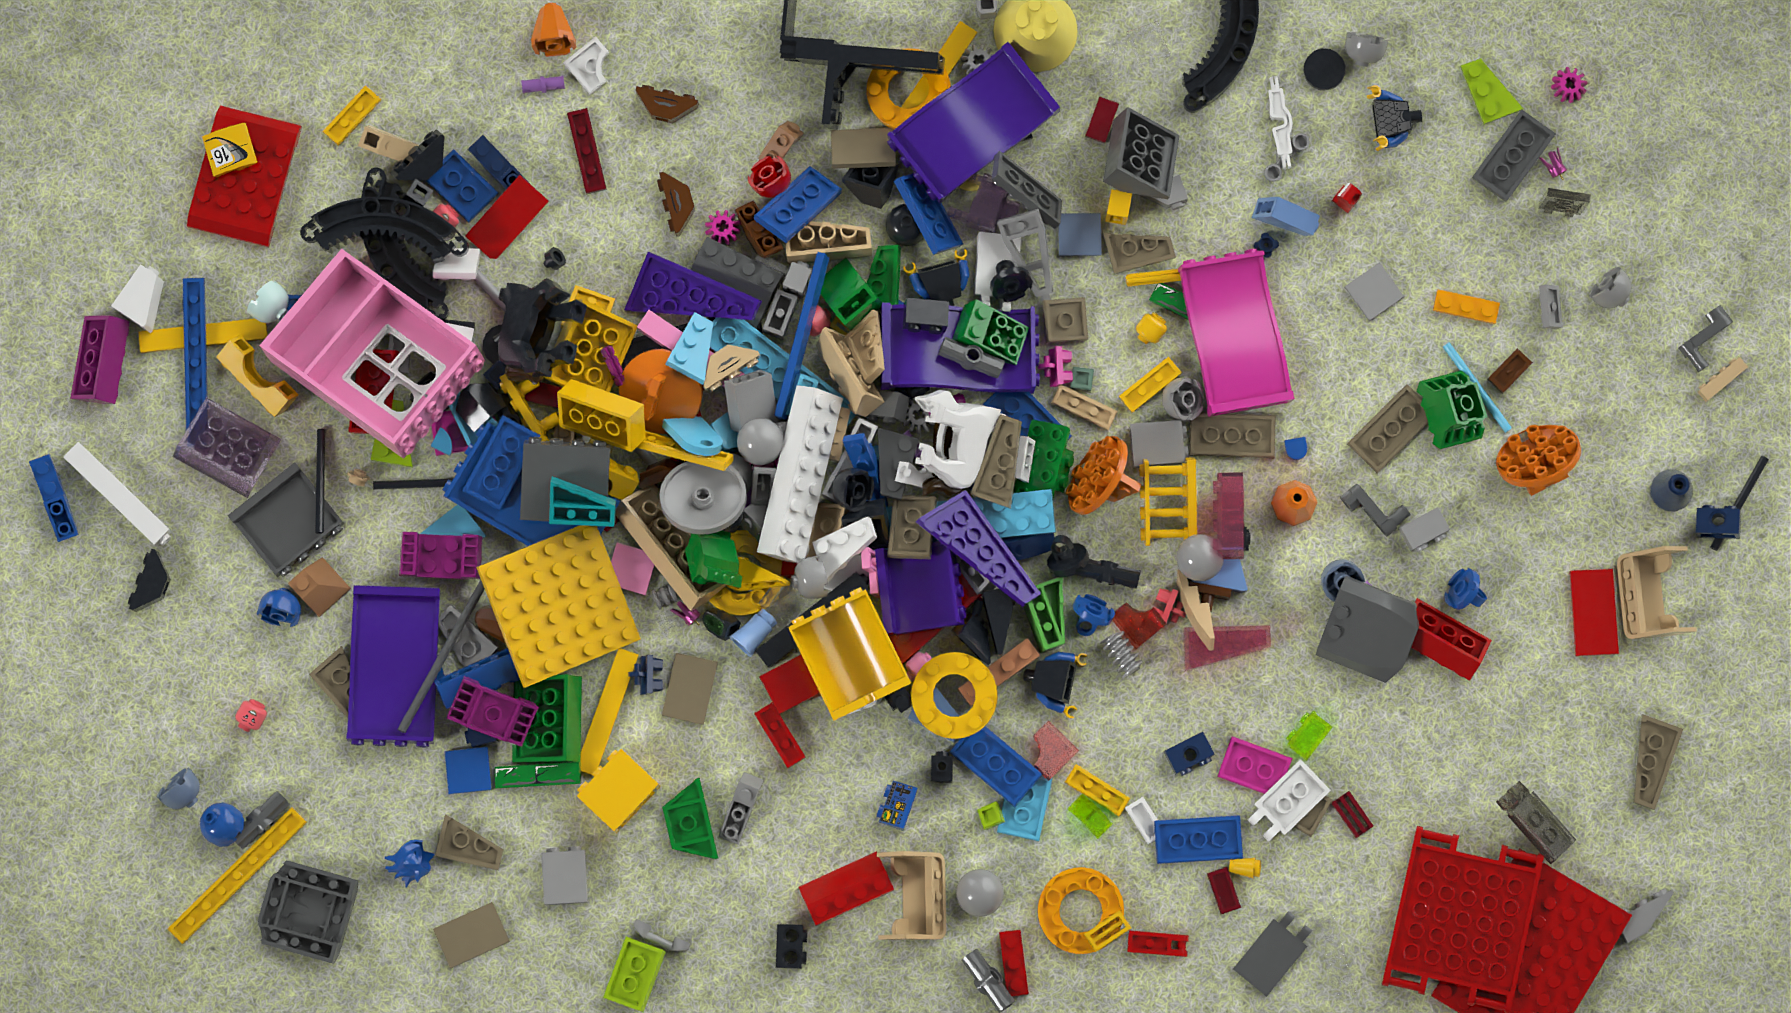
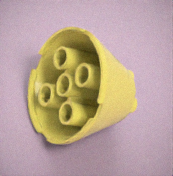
M1007 0L999 9L993 28L997 49L1000 50L1001 46L1009 42L1032 72L1051 70L1062 64L1075 47L1078 31L1075 16L1064 0Z

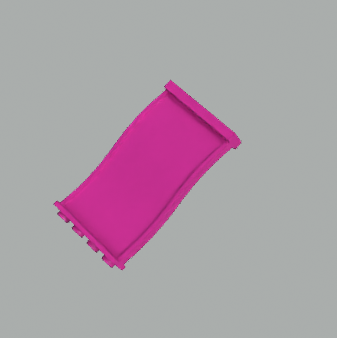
M1249 249L1244 251L1245 254L1237 255L1236 252H1231L1217 259L1216 256H1208L1203 258L1204 261L1196 262L1195 259L1183 261V264L1178 268L1187 315L1201 367L1208 406V417L1290 403L1295 399L1294 393L1291 390L1283 343L1269 292L1263 258L1264 250Z

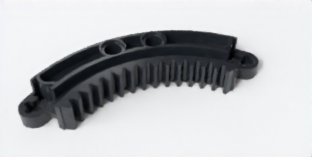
M1259 0L1219 1V5H1222L1220 8V13L1222 14L1214 44L1211 45L1210 51H1207L1206 58L1203 57L1201 59V64H1196L1195 70L1190 68L1189 75L1185 72L1182 75V85L1188 92L1183 102L1186 111L1195 113L1211 104L1232 85L1242 71L1253 47L1257 32ZM1244 23H1250L1253 26V29L1251 31H1246L1243 29L1242 25ZM1242 51L1245 57L1238 59L1234 56V52ZM1202 90V97L1206 103L1202 104L1203 100H1200L1196 104L1197 107L1188 106L1189 98L1193 100L1200 98V95L1197 93Z
M374 167L367 173L361 198L390 197L401 199L398 195H403L404 192L398 184L386 182L387 177L383 169ZM377 172L380 173L382 180H377L375 187L379 188V192L372 187H367L368 183L371 186L373 185L374 180L371 176L376 175ZM370 204L367 211L369 213L376 211L377 204ZM372 233L371 239H368L364 234L363 241L366 251L378 275L435 316L436 312L430 310L429 302H432L431 306L436 309L442 306L443 311H445L444 314H439L436 317L444 321L449 315V309L444 303L445 297L448 295L446 282L440 285L439 279L433 280L431 274L427 275L424 269L421 270L418 263L415 264L416 262L411 257L410 252L406 251L405 243L401 242L397 237L393 240L389 235L387 238H384L380 234L379 238H376ZM373 240L380 241V246L376 249L370 248V243ZM385 267H392L393 271L390 275H382V270Z
M363 197L334 204L312 215V219L304 224L300 230V235L305 242L310 244L318 242L325 252L327 251L331 254L333 253V246L340 249V242L346 246L347 239L355 242V236H357L360 240H363L364 234L368 239H371L372 233L376 238H379L381 234L384 238H387L389 235L393 240L397 237L401 242L405 239L408 244L412 243L416 248L419 247L435 263L443 262L445 260L444 257L449 253L462 257L469 251V244L466 239L444 218L416 203L390 197ZM370 204H377L376 211L372 213L367 211ZM399 207H407L404 215H397ZM315 222L322 228V232L318 228L313 232L315 235L313 238L310 236L305 237L307 229L314 230L317 227L314 224ZM454 237L458 243H464L462 245L463 250L459 251L457 249L454 251L456 248L455 244L450 241L448 245L445 241L451 240Z

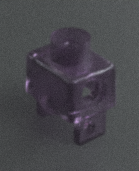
M984 173L983 176L975 174L967 180L979 186L977 194L971 203L970 212L967 213L953 207H949L948 217L966 223L967 228L981 232L996 233L999 227L997 224L998 220L1017 215L1021 203L1009 199V193L1002 187L995 185L991 175Z

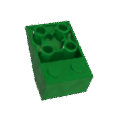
M844 258L825 274L820 294L850 331L873 309L877 311L881 308L882 301L847 258Z
M976 299L964 305L953 340L968 346L977 345L983 352L1005 360L1004 362L1017 365L1029 327Z

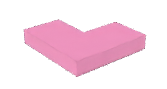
M866 547L861 552L862 569L869 573L870 594L880 598L875 551Z

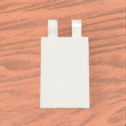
M979 232L973 295L980 296L979 301L990 306V297L994 298L990 290V282L997 274L996 265L1002 260H1010L1014 263L1015 267L1018 266L1006 247L1001 234ZM1021 237L1013 239V242L1017 247L1019 253ZM1000 299L999 310L1010 312L1011 302H1004L1003 299Z
M1300 759L1254 804L1258 810L1248 821L1254 826L1265 816L1273 824L1262 835L1269 842L1279 831L1285 835L1331 790Z

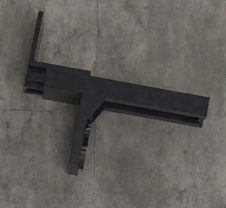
M784 0L780 40L782 41L780 44V58L784 59V61L827 66L821 124L828 129L837 130L838 125H841L842 112L839 111L840 104L844 102L842 87L856 68L944 75L945 58L938 52L840 45L837 41L831 39L794 37L797 0Z

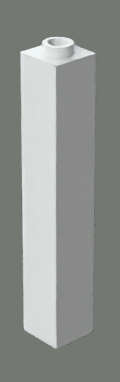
M77 442L65 454L64 458L155 546L158 547L160 544L163 546L170 540L172 531L81 443Z

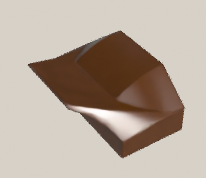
M666 458L648 465L646 470L640 473L638 483L640 490L664 481L668 473L680 465V462Z

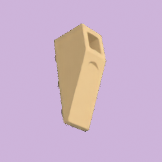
M370 125L365 126L358 144L359 147L397 161H403L414 146H419L416 143Z

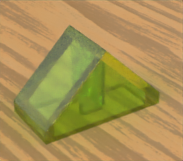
M1083 794L1067 808L1097 839L1113 824L1099 807Z

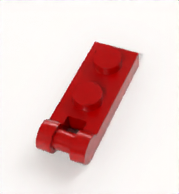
M1129 930L1127 952L1187 957L1186 942H1189V935ZM1172 941H1178L1177 949H1171Z

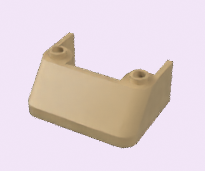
M1662 546L1622 554L1618 558L1617 572L1624 633L1628 638H1654L1697 632L1696 627H1679V621L1676 616L1665 615L1660 573L1667 572L1671 568V554L1688 551L1687 546Z
M914 851L877 853V857L891 858L890 865L892 871L896 875H902L903 918L894 921L892 935H878V940H936L944 938L946 934V885L943 855L934 852Z

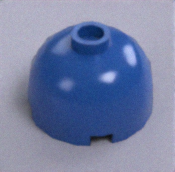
M279 588L267 592L261 598L257 615L261 614V620L272 625L281 626L278 622L281 621L291 623L290 627H294L299 622L301 605L298 598L290 590Z
M224 802L215 803L207 807L200 818L202 835L207 841L219 847H226L237 840L235 837L239 832L242 833L244 827V818L241 811Z

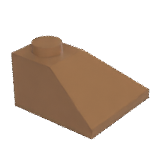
M323 557L304 568L288 583L318 617L351 589Z

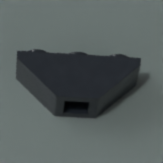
M438 130L429 132L419 146H414L403 161L400 160L393 166V170L390 172L391 175L397 180H428L443 166L445 136Z
M152 548L150 553L147 552L144 557L143 564L145 567L142 573L139 572L135 582L137 585L136 591L131 593L128 600L129 609L134 612L163 600L171 581L159 552Z

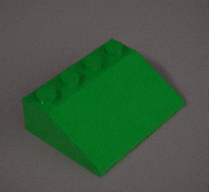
M569 674L554 675L524 688L520 679L515 681L513 698L518 699L522 697L535 703L539 708L522 747L512 743V762H580L582 676Z

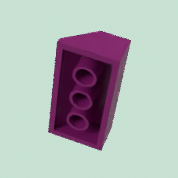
M110 315L84 316L70 399L99 404H116L130 321Z

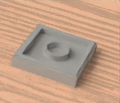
M1380 262L1344 287L1368 321H1371L1404 298V295Z

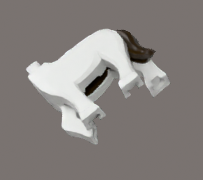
M937 390L928 395L915 397V401L925 412L931 413L930 416H926L925 422L940 423L936 442L937 456L933 447L920 443L919 449L922 452L920 458L916 457L915 463L924 466V468L918 471L911 463L900 461L895 481L923 488V496L929 493H938L945 498H953L960 494L964 488L970 487L976 480L987 449L988 437L995 429L1001 409L977 404L957 403L949 391Z

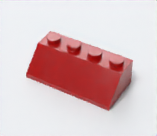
M1417 598L1414 603L1417 604L1416 611L1419 628L1411 648L1470 681L1480 666L1492 640Z
M877 851L798 887L816 926L894 891L880 857H877Z

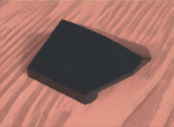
M489 383L469 384L460 392L456 412L471 430L476 432L481 425L488 422L505 408L507 404Z

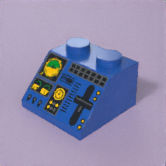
M893 781L892 785L887 784L884 797H887L885 805L880 804L876 816L880 818L879 823L904 831L918 788Z

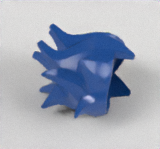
M409 840L394 855L385 856L386 860L395 862L393 866H386L385 869L389 873H397L394 879L402 877V881L405 880V888L415 879L418 883L420 878L427 875L431 870L429 862L435 854L423 851V840Z

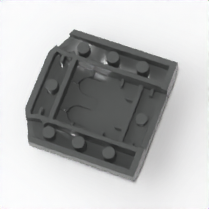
M1345 576L1318 645L1316 655L1386 683L1404 667L1419 628L1416 611L1417 604Z
M286 860L279 871L271 876L258 917V926L262 936L261 944L334 964L340 954L358 893L359 880Z

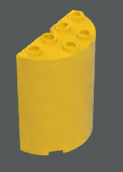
M861 587L849 592L851 597L847 599L843 595L831 601V606L828 608L823 605L810 611L812 616L806 619L802 615L792 620L793 625L788 627L833 721L911 684L866 589L862 590Z

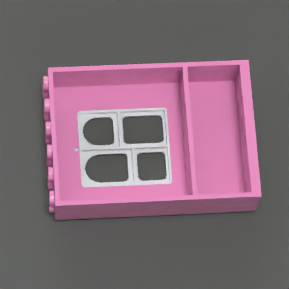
M343 249L337 253L259 345L270 362L403 459L406 455L413 452L416 443L427 435L431 425L441 418L446 407L455 401L456 395L461 389L468 386L471 377L482 369L485 362L478 347L473 342ZM388 333L405 344L403 350L391 363H386L373 353V349ZM412 352H417L435 366L436 376L429 384L418 385L398 371V368ZM364 360H369L390 376L389 382L376 396L371 395L351 380V375ZM398 384L405 386L414 396L412 406L403 412H396L384 404L386 397Z

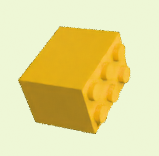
M622 749L619 751L614 750L607 758L609 762L604 767L600 765L592 773L594 778L589 783L585 781L577 789L579 792L577 797L616 834L620 831L618 827L621 826L623 828L655 794L653 790L655 788L658 790L661 787Z

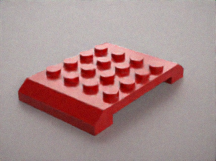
M220 105L215 115L211 133L233 125L246 123L257 163L242 170H233L215 177L213 176L207 152L205 151L188 213L187 227L269 248L275 229V220L302 126Z

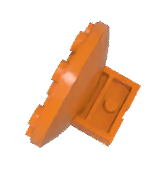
M665 349L648 350L632 359L622 373L624 381L622 386H619V396L644 404L645 430L657 434H668L662 428L663 419H693L696 417L703 398L702 384L665 365L672 351Z
M1530 425L1526 430L1509 436L1496 458V466L1500 476L1512 485L1526 487L1528 493L1532 496L1546 489V487L1569 477L1568 473L1580 459L1581 445L1577 435L1566 428V426ZM1526 431L1529 439L1521 442L1519 434Z
M1106 436L1099 442H1093L1080 464L1073 468L1071 472L1072 480L1066 489V494L1068 495L1069 506L1074 512L1086 515L1095 511L1106 500L1116 502L1126 496L1139 492L1141 484L1123 474L1128 456L1127 445L1123 440L1116 436Z

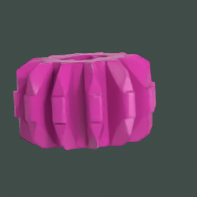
M1566 67L1564 72L1558 70L1557 76L1552 78V81L1556 84H1553L1551 89L1558 90L1555 92L1554 97L1562 95L1561 102H1564L1566 97H1568L1569 103H1573L1574 98L1579 101L1581 94H1585L1587 91L1584 88L1587 85V81L1581 80L1584 77V73L1577 75V68H1574L1572 73L1569 67ZM1567 81L1568 83H1573L1572 89L1565 86Z
M717 210V217L709 215L711 222H705V227L710 228L705 233L706 235H712L710 238L713 240L718 238L717 242L721 244L722 240H725L728 246L730 245L729 238L736 241L737 237L734 234H740L741 232L739 228H736L740 225V221H734L736 218L734 213L728 217V210L724 211L723 216ZM722 223L726 224L728 229L720 232V229L717 227H721Z

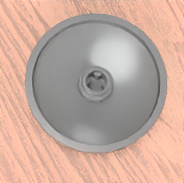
M686 461L676 466L665 477L660 489V504L663 514L676 528L692 534H711L729 527L740 517L746 504V487L739 472L731 465L725 471Z

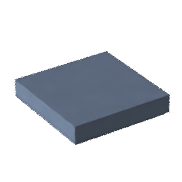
M1061 213V222L1058 226L1059 256H1101V213Z

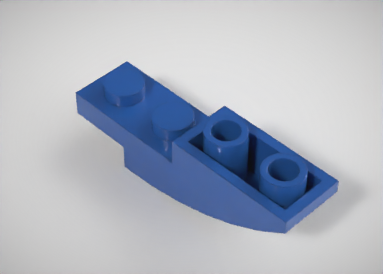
M864 433L844 436L843 444L853 468L869 472V476L874 480V491L871 500L884 499L885 505L888 507L887 497L882 496L880 493V467L872 443L868 444Z
M47 454L29 461L57 541L60 542L79 535L67 496L51 455Z

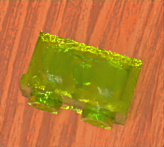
M1314 710L1310 714L1306 712L1299 721L1302 724L1297 731L1293 729L1286 737L1289 741L1286 746L1305 761L1309 759L1333 728L1318 716Z

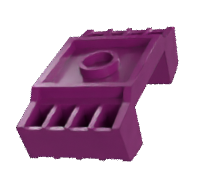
M402 532L399 576L480 580L476 567L481 565L483 537L473 534L454 536Z
M464 676L447 714V719L522 747L539 707L522 697L518 699L484 687L477 680Z

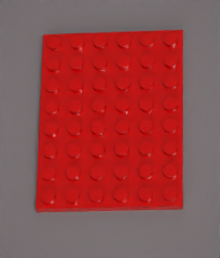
M1515 858L1511 861L1512 864L1534 869L1536 863ZM1543 862L1510 1013H1575L1631 919L1632 914ZM1439 981L1431 994V997L1457 1013H1504L1502 1010L1480 1005H1467L1471 989L1468 987ZM1477 990L1476 996L1506 1002L1507 996Z

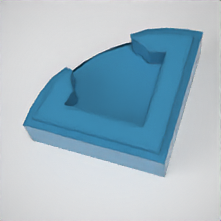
M440 427L431 447L451 456V438Z

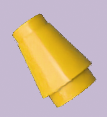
M1256 857L1230 859L1229 872L1252 879L1260 877L1261 860H1256Z

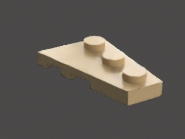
M874 309L845 336L864 381L870 384L885 370L879 312Z

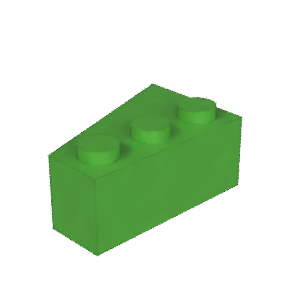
M1063 577L1035 585L1041 594L1023 606L1040 654L1065 644Z

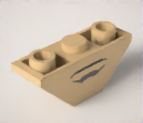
M727 345L712 354L709 359L704 382L705 391L707 392L711 389L713 392L723 385L722 381L739 376L741 374L740 370L747 366L749 369L759 362L760 353L752 349Z

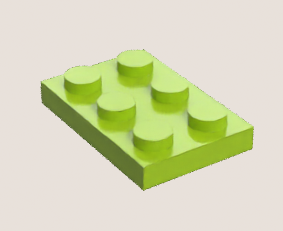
M625 937L603 998L644 1012L666 951Z

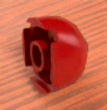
M767 156L752 166V174L750 177L748 175L747 178L749 185L757 194L765 198H774L789 187L791 172L786 162L780 156H777V158Z

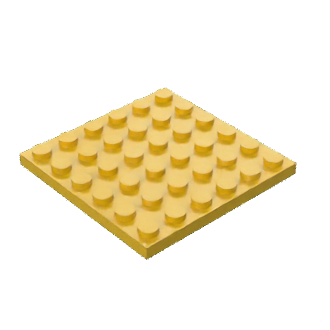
M576 526L476 567L523 688L641 640L597 526Z

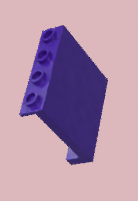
M940 541L933 542L931 559L889 558L888 550L884 548L875 549L883 625L889 636L964 624L966 609L962 605L961 597L964 596L962 584L959 583L961 567L957 563L956 554Z

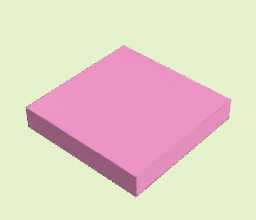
M616 543L611 563L621 589L646 596L655 565L643 550Z

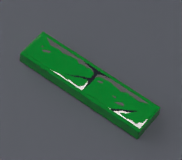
M1157 283L1149 301L1189 320L1183 293L1164 283Z
M580 762L495 767L496 789L581 784Z

